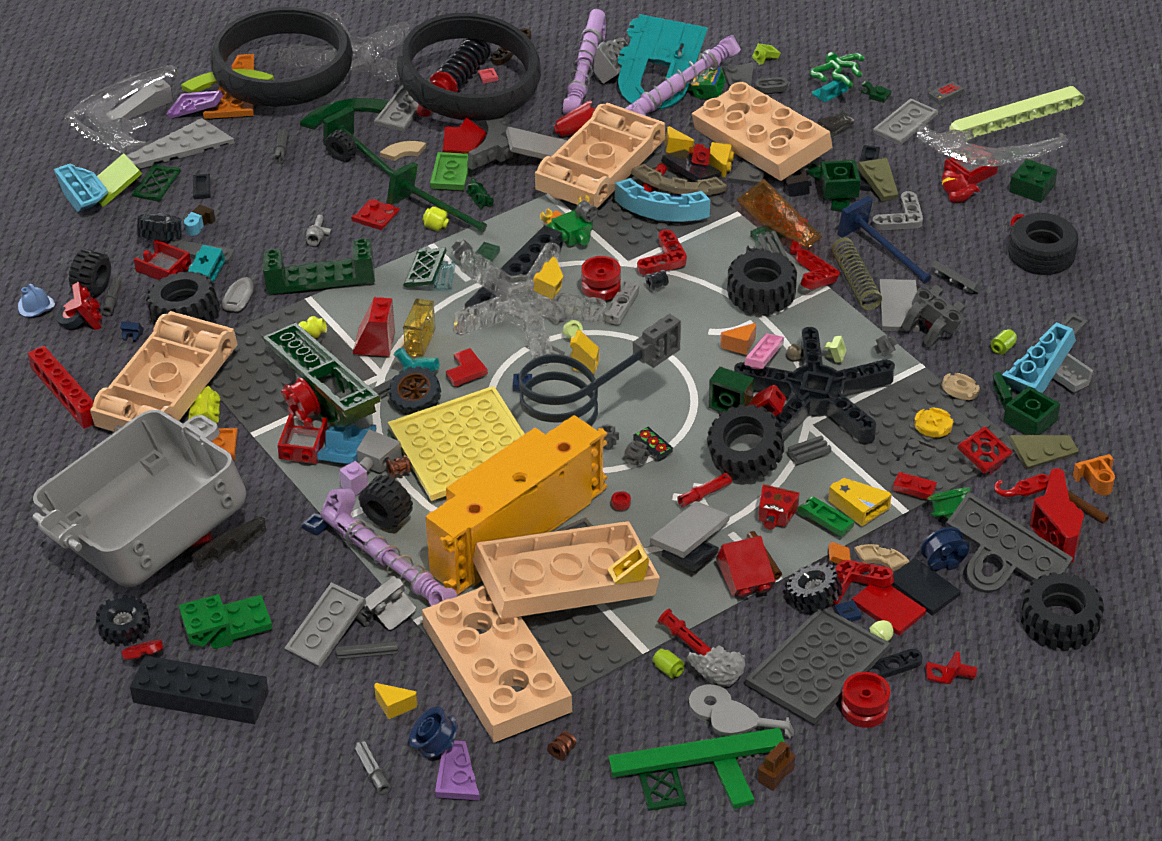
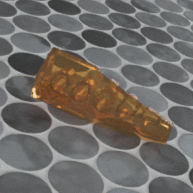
M765 179L736 199L755 220L807 248L822 238Z

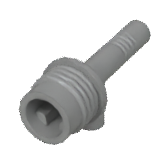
M317 215L315 224L306 231V241L311 246L318 245L324 235L330 236L331 229L321 227L323 222L322 215Z

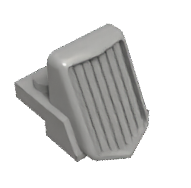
M395 576L366 597V603L363 606L373 616L375 615L388 630L396 628L416 611V607L404 593V584L399 578L396 579Z

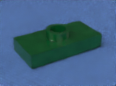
M996 372L993 373V388L1005 410L1006 404L1012 400L1010 385H1006L1001 373Z

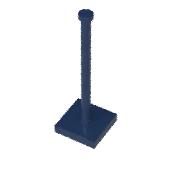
M867 196L842 209L837 235L843 238L863 228L918 275L924 284L931 280L932 276L929 273H925L868 224L873 202L872 198Z

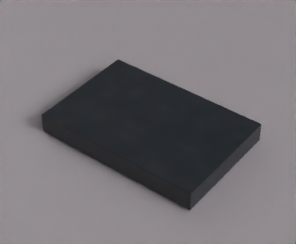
M685 149L665 154L661 160L694 182L713 177L719 178L722 173L711 165L693 164L692 154H689Z
M916 558L893 573L894 582L891 586L924 607L926 612L932 616L959 597L961 593L958 588Z

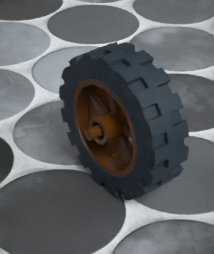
M416 366V368L408 367L405 371L401 370L398 375L393 377V382L390 383L389 394L392 403L398 411L400 410L405 415L436 406L438 404L437 401L441 398V387L438 378L433 371L430 372L426 367ZM425 384L429 386L428 388H422Z

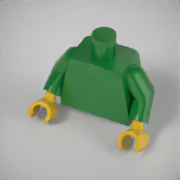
M585 195V201L589 202V196ZM581 197L578 199V204L582 201ZM550 209L545 211L546 215L543 211L540 214V220L547 222V227L562 232V240L568 246L577 243L585 246L589 243L591 231L593 230V221L586 222L583 217L576 216L575 210L550 219L552 216Z

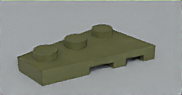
M887 158L858 163L857 168L882 202L897 198L898 192Z
M1010 435L1009 437L1013 449L1026 470L1077 455L1079 452L1070 435Z

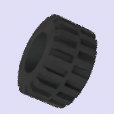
M90 249L79 251L74 257L69 270V286L73 291L72 285L79 282L82 287L88 289L91 297L100 296L108 285L111 275V261L108 255Z
M387 475L376 476L359 493L358 500L360 501L359 504L362 511L374 524L379 525L381 528L388 530L396 528L413 510V501L410 494H408L401 483Z

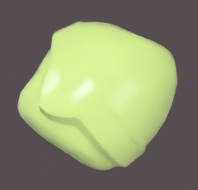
M877 621L869 628L871 633L887 642L893 636V626L888 621Z

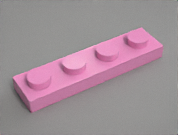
M766 333L745 358V365L753 369H763L783 345L784 337Z

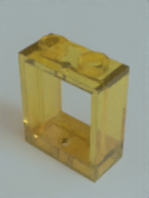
M416 298L404 323L405 351L410 356L424 357L435 332L434 301Z

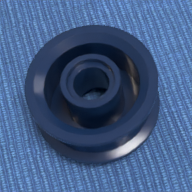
M946 527L930 534L923 541L920 551L928 559L927 564L930 569L934 571L945 568L953 570L967 556L969 545L962 539V533L958 528Z
M438 706L432 707L425 711L414 723L410 731L409 743L413 748L421 749L422 755L426 758H434L453 746L458 730V722L454 717L446 716L443 708Z

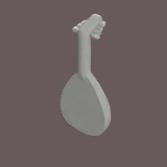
M723 699L716 702L713 706L711 725L714 732L720 736L744 734L757 726L783 729L788 739L794 736V729L789 721V717H786V721L759 718L753 710L733 700Z

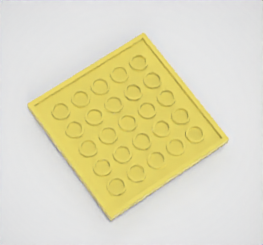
M494 386L388 422V428L395 440L401 442L403 454L409 459L410 466L431 501L446 496L447 486L525 434Z

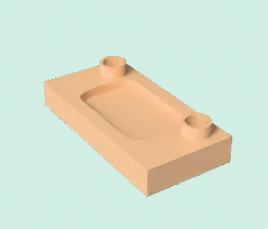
M629 521L476 543L473 562L500 619L654 596L660 579L651 560H649L644 581L617 585L611 577L607 568L639 543L641 544Z

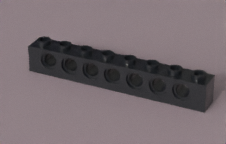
M544 225L465 303V318L482 325L491 319L543 267L544 263L550 260L562 248V232Z

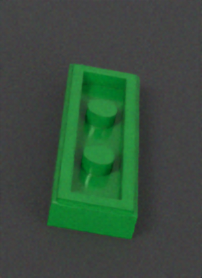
M736 758L711 761L733 809L754 804L755 799Z

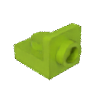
M758 43L752 58L759 65H763L766 58L778 59L781 53L772 45Z

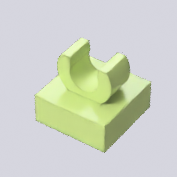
M835 336L833 342H826L824 345V350L829 349L826 355L828 358L833 357L835 363L843 361L847 350L842 336Z

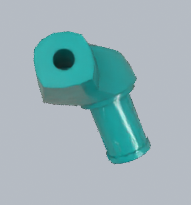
M403 347L397 349L393 354L403 365L404 371L408 367L416 368V366H421V368H428L431 372L437 371L440 366L439 359L435 357L412 359Z

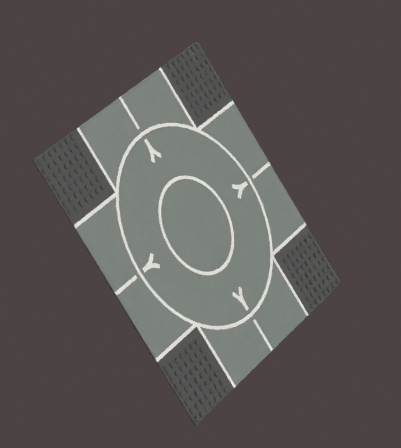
M657 147L640 164H646L655 170L656 166L661 163L667 167L663 177L669 179L675 177L686 179L687 182H694L661 161L662 156L668 153L660 147ZM630 174L626 178H631L634 182L642 186L643 181L638 179L634 175ZM614 191L597 208L598 212L593 220V230L591 231L589 243L585 246L580 243L568 246L563 242L562 248L553 255L557 259L563 274L561 290L554 299L570 312V317L568 319L565 317L564 321L559 320L557 325L533 306V301L543 296L533 291V278L535 274L484 325L465 318V303L544 225H547L540 220L542 211L546 215L545 211L547 209H550L552 212L557 210L562 214L576 210L577 204L563 199H554L549 194H546L484 221L487 227L483 233H480L477 228L472 226L421 248L446 247L447 250L432 285L410 288L403 286L417 251H414L375 268V282L331 287L234 329L238 345L207 384V386L219 394L221 402L321 515L328 493L334 489H343L341 487L339 469L348 464L318 459L317 464L279 459L277 445L290 414L288 411L289 405L283 398L281 390H283L285 385L291 386L296 383L295 373L297 372L264 343L263 336L294 323L307 322L311 316L318 317L319 319L324 318L327 332L321 333L318 338L314 339L371 389L393 378L403 370V365L393 355L397 349L403 347L412 359L418 357H435L439 359V369L433 371L441 387V398L437 401V405L494 386L525 434L535 427L544 434H547L563 422H544L529 416L521 408L520 391H513V374H520V371L527 363L540 356L525 346L529 345L545 355L548 354L530 344L533 341L555 354H560L535 340L539 338L565 352V356L570 357L572 348H570L571 339L566 337L562 331L566 322L571 320L579 321L583 327V333L599 347V364L595 374H593L597 379L633 355V341L641 337L642 332L646 328L652 326L668 314L681 320L680 351L655 368L638 360L598 387V416L591 427L597 430L598 427L609 424L615 427V432H619V440H616V446L603 448V472L607 476V480H605L607 488L593 498L591 504L553 530L556 531L585 517L593 526L629 521L660 577L656 594L654 596L521 616L571 694L677 638L670 634L671 631L663 624L660 625L657 622L661 614L668 608L672 610V614L679 620L685 621L686 627L689 630H692L759 594V591L752 592L747 597H733L717 564V555L694 572L662 557L663 549L650 544V537L693 504L691 503L684 508L681 507V504L679 505L677 501L679 495L690 491L694 486H701L723 475L714 466L707 444L708 430L712 427L714 419H718L719 414H721V412L708 408L709 380L719 366L734 371L735 364L745 362L747 355L766 333L784 337L783 345L766 364V367L793 372L795 369L803 366L802 357L798 360H791L787 357V349L794 343L801 346L802 330L805 327H814L818 330L823 365L830 366L837 371L886 359L893 361L895 364L894 380L891 384L844 395L875 420L876 434L875 440L872 443L865 444L860 442L827 414H809L784 441L783 458L780 463L776 462L777 467L773 471L769 470V474L764 477L761 475L756 480H752V478L747 479V481H741L740 478H737V480L732 479L731 485L723 487L699 501L730 515L729 521L705 540L718 546L719 550L722 544L748 539L747 534L750 531H755L758 536L762 537L764 546L782 572V576L775 579L774 585L789 578L795 571L799 572V568H807L808 564L813 565L828 557V546L831 542L848 546L930 502V500L894 491L893 484L899 472L937 482L934 494L952 490L982 474L983 472L957 447L959 443L984 426L1013 452L1006 460L1017 455L1009 441V436L966 400L949 395L942 387V380L901 346L895 345L896 351L886 356H883L882 352L877 354L873 347L877 345L875 340L886 334L827 285L813 290L801 286L800 282L803 274L810 271L787 252L786 255L789 261L794 264L797 270L796 295L793 302L782 311H775L769 315L768 313H763V315H758V313L751 314L747 310L743 311L738 306H735L729 299L727 292L728 268L735 258L737 259L739 255L746 253L747 245L750 248H761L758 235L765 234L717 194L706 195L710 199V217L700 221H656L622 207L615 201ZM668 229L674 232L686 252L687 263L683 267L665 271L669 280L668 285H662L660 288L655 287L654 291H650L646 285L645 275L637 272V262L639 259L664 253L658 242V234L661 230ZM464 239L473 247L470 251L473 255L467 261L465 259L459 261L451 253L454 250L451 247L457 240L461 242ZM765 240L766 243H767V246H768L769 250L771 251V249H770L771 247H770L768 241ZM608 256L619 262L621 266V290L624 287V281H630V284H639L637 297L618 325L605 321V313H608L613 298L605 301L588 298L582 292V264L591 257ZM428 259L427 261L423 262V264L425 265L426 263L430 262L431 259ZM424 270V271H422L421 273H419L418 275L420 276V275L424 274V273L427 272V271ZM374 297L393 299L395 335L390 356L353 354L359 325ZM752 323L756 324V339L747 355L720 347L721 332ZM835 336H842L847 351L843 361L835 363L833 357L828 358L826 356L829 349L824 350V345L826 342H833ZM471 348L488 369V374L454 387L446 377V371L459 366L454 359L455 353ZM561 363L543 364L527 373L532 374L533 378L545 372H564L581 379L587 385L591 383L582 372L575 371L573 367ZM559 380L544 381L532 387L533 392L546 396H564L581 390L571 383ZM425 384L422 388H428L429 386ZM754 390L753 397L761 391ZM387 393L380 397L381 402L375 404V413L348 424L358 425L359 428H368L371 424H375L377 433L395 439L388 428V422L409 414L405 415L400 410L398 411L392 403L390 394ZM587 395L569 404L546 405L535 402L526 396L523 398L531 408L550 414L571 412L590 401V397ZM785 396V397H786L785 404L789 401V399H788L787 396ZM594 407L579 418L586 422L592 416ZM933 407L948 412L951 415L950 418L954 421L952 431L943 437L925 436L915 428L916 414L922 409L929 410V408ZM316 415L310 416L313 420V427L320 428L322 419ZM294 416L295 425L304 426V423ZM648 426L673 447V452L660 460H656L649 454L646 462L643 464L639 463L638 466L626 461L628 457L625 455V449L629 443H635L633 434ZM294 434L290 445L313 447L317 437ZM753 434L740 436L731 443L730 448L737 451L750 450L761 442L762 437ZM821 435L828 442L827 445L831 446L830 453L796 464L787 452L789 446ZM326 438L324 440L322 448L326 446ZM919 441L934 446L935 448L919 444ZM907 444L908 447H907V449H906L905 452H904V449H903V448H904L905 445ZM975 445V446L971 449V451H972L973 453L976 452V451L978 450V449H977L978 446ZM986 445L980 446L984 452L991 451ZM996 446L993 447V452L997 456H999L998 449L996 448ZM916 450H922V451L915 452L914 456H912V453H913L914 451H916ZM982 455L979 457L985 462L993 461L989 456ZM412 467L409 473L396 474L394 479L401 483L411 496L413 510L396 528L388 530L374 524L367 517L359 504L358 497L360 495H355L356 500L350 516L363 521L366 526L374 530L375 535L384 537L390 546H396L400 551V556H410L413 566L421 565L430 572L425 516L447 501L446 496L431 501ZM369 469L367 472L368 484L379 475L390 477L388 470L385 469L379 473ZM842 478L888 491L892 494L891 508L864 526H860L854 521V527L842 537L811 518L801 516L798 511L795 512L787 526L776 525L772 530L766 529L763 525L764 522L758 520L763 484L799 492V506L803 503L805 504L808 498L814 496L844 515L846 514L828 501L829 487ZM624 491L630 494L631 506L626 510L613 508L611 497L614 493ZM330 526L381 585L393 576L396 579H400L401 575L395 571L387 573L388 565L375 564L374 559L367 553L362 554L358 546L349 544L341 533ZM394 548L396 554L399 556L398 550ZM401 557L403 560H405L412 566L411 560L409 558ZM414 567L419 572L423 571L421 567ZM433 577L434 580H436L437 582H439L441 585L444 586V584H442L439 580H437L435 577ZM405 581L403 583L404 593L416 607V611L409 618L434 645L423 627L422 609L430 607L429 601L422 595L414 594L410 589L411 583ZM483 581L479 582L475 586L472 584L457 596L466 594L468 592L478 589L481 586H484ZM476 629L479 634L487 632L483 629ZM511 686L515 690V692H519L524 689L519 686Z

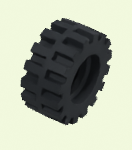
M340 129L334 131L326 138L325 146L327 147L325 149L329 151L328 154L332 155L333 159L336 158V160L346 162L356 153L357 144L354 143L355 140L351 138V135H348V132H343Z

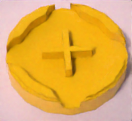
M933 407L929 408V410H920L915 416L914 425L925 436L943 437L952 431L954 421L950 418L951 415L948 412Z

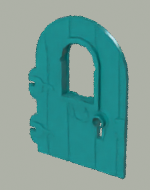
M639 14L638 18L633 19L629 24L630 28L627 29V35L631 38L629 46L623 47L619 52L620 56L617 58L618 65L621 67L618 77L619 90L624 99L632 104L645 92L641 87V81L648 62L669 66L666 76L668 79L674 74H678V69L683 72L689 68V61L695 64L698 61L708 27ZM680 46H683V50H681V55L678 56ZM686 83V88L683 92L674 94L673 99L662 102L661 107L657 108V110L672 107L685 96L690 83Z

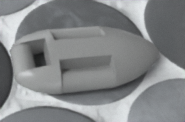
M249 277L240 278L229 287L222 300V308L225 311L239 312L247 305L254 290L253 282Z

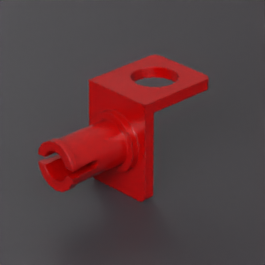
M956 651L947 666L927 662L926 674L927 679L930 681L951 684L956 676L974 680V677L977 675V667L961 664L960 652ZM932 669L939 670L942 673V677L935 676L932 673Z

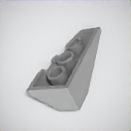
M624 38L602 42L596 49L593 71L596 78L601 80L603 84L620 72L621 67L617 61L618 56H620L619 52L623 47L629 46Z
M163 79L156 80L146 85L106 116L115 125L173 101L171 87Z

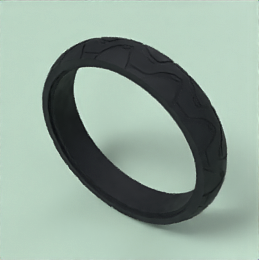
M277 7L246 14L225 26L213 43L210 65L218 84L232 97L258 106L285 107L314 101L336 89L349 72L352 64L353 50L346 31L330 16L306 8ZM275 34L310 35L327 41L338 51L332 61L319 70L300 77L281 80L248 77L235 72L225 63L229 55L243 44L257 38Z
M478 13L444 14L422 22L406 36L397 57L399 78L408 94L424 108L439 115L458 120H465L466 118L472 121L490 120L513 113L532 97L538 87L541 76L540 57L529 37L520 29L504 20ZM450 39H476L493 43L513 53L524 65L526 74L517 84L499 92L463 94L440 88L428 82L416 71L412 60L423 48L436 42Z

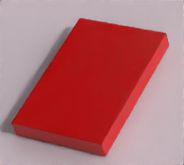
M868 585L852 598L860 610L876 621L885 620L890 622L893 626V632L898 636L926 614L924 607L891 585L887 587Z

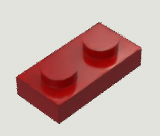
M902 472L898 473L893 484L894 491L928 500L927 497L934 494L937 487V482Z

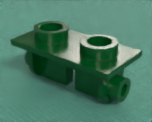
M472 177L467 186V193L480 210L483 209V206H493L494 199L487 194L482 183L476 182Z

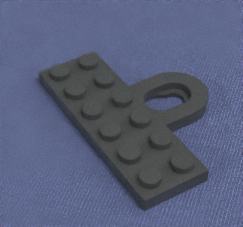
M969 492L946 523L947 527L958 528L963 537L979 546L968 563L966 577L969 584L981 592L990 593L1000 590L1014 570L1032 581L1044 574L1046 576L1053 572L1061 574L1067 569L1073 557ZM988 557H995L1001 561L1002 569L990 577L984 576L982 574L983 561Z

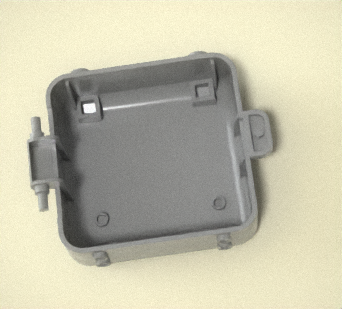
M149 410L127 422L126 425L40 486L33 496V501L39 513H35L32 518L38 523L39 530L63 548H70L117 584L124 587H135L142 584L239 510L246 499V488L230 453L211 442L220 433L215 422L203 415H196L182 424L161 410Z

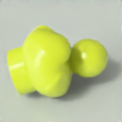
M311 316L307 322L302 321L298 324L313 338H318L321 333L327 332L324 318L319 319L318 317Z

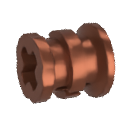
M406 455L402 456L401 459L386 460L387 470L392 478H395L396 474L402 475L404 472L409 473L411 471L410 462Z
M563 731L559 737L548 744V751L551 756L562 761L566 758V754L576 746V739L571 733Z

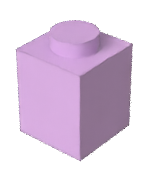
M356 461L339 469L341 487L343 489H352L354 494L357 495L368 485L367 471Z

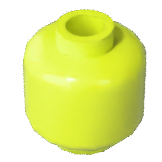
M433 206L430 209L427 208L422 221H424L426 228L439 232L442 228H447L450 219H447L446 211Z

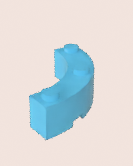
M631 178L615 182V201L638 215L652 218L656 221H700L710 217V199L702 191L681 194V197H671L668 193L647 192L644 190V187L634 182Z

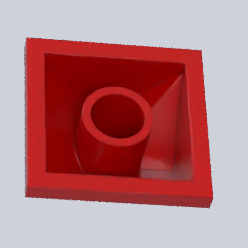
M468 118L459 127H445L443 152L468 154L469 151L474 150L480 145L486 136V132Z

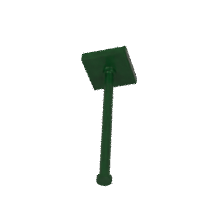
M349 106L323 120L324 145L326 138L334 131L340 129L343 132L346 131L355 140L354 143L357 144V148L389 176L391 175V172L394 170L353 136V108Z
M411 162L391 172L387 203L393 205L414 193L477 228L480 233L486 230V223H480L415 187L418 164L415 162Z

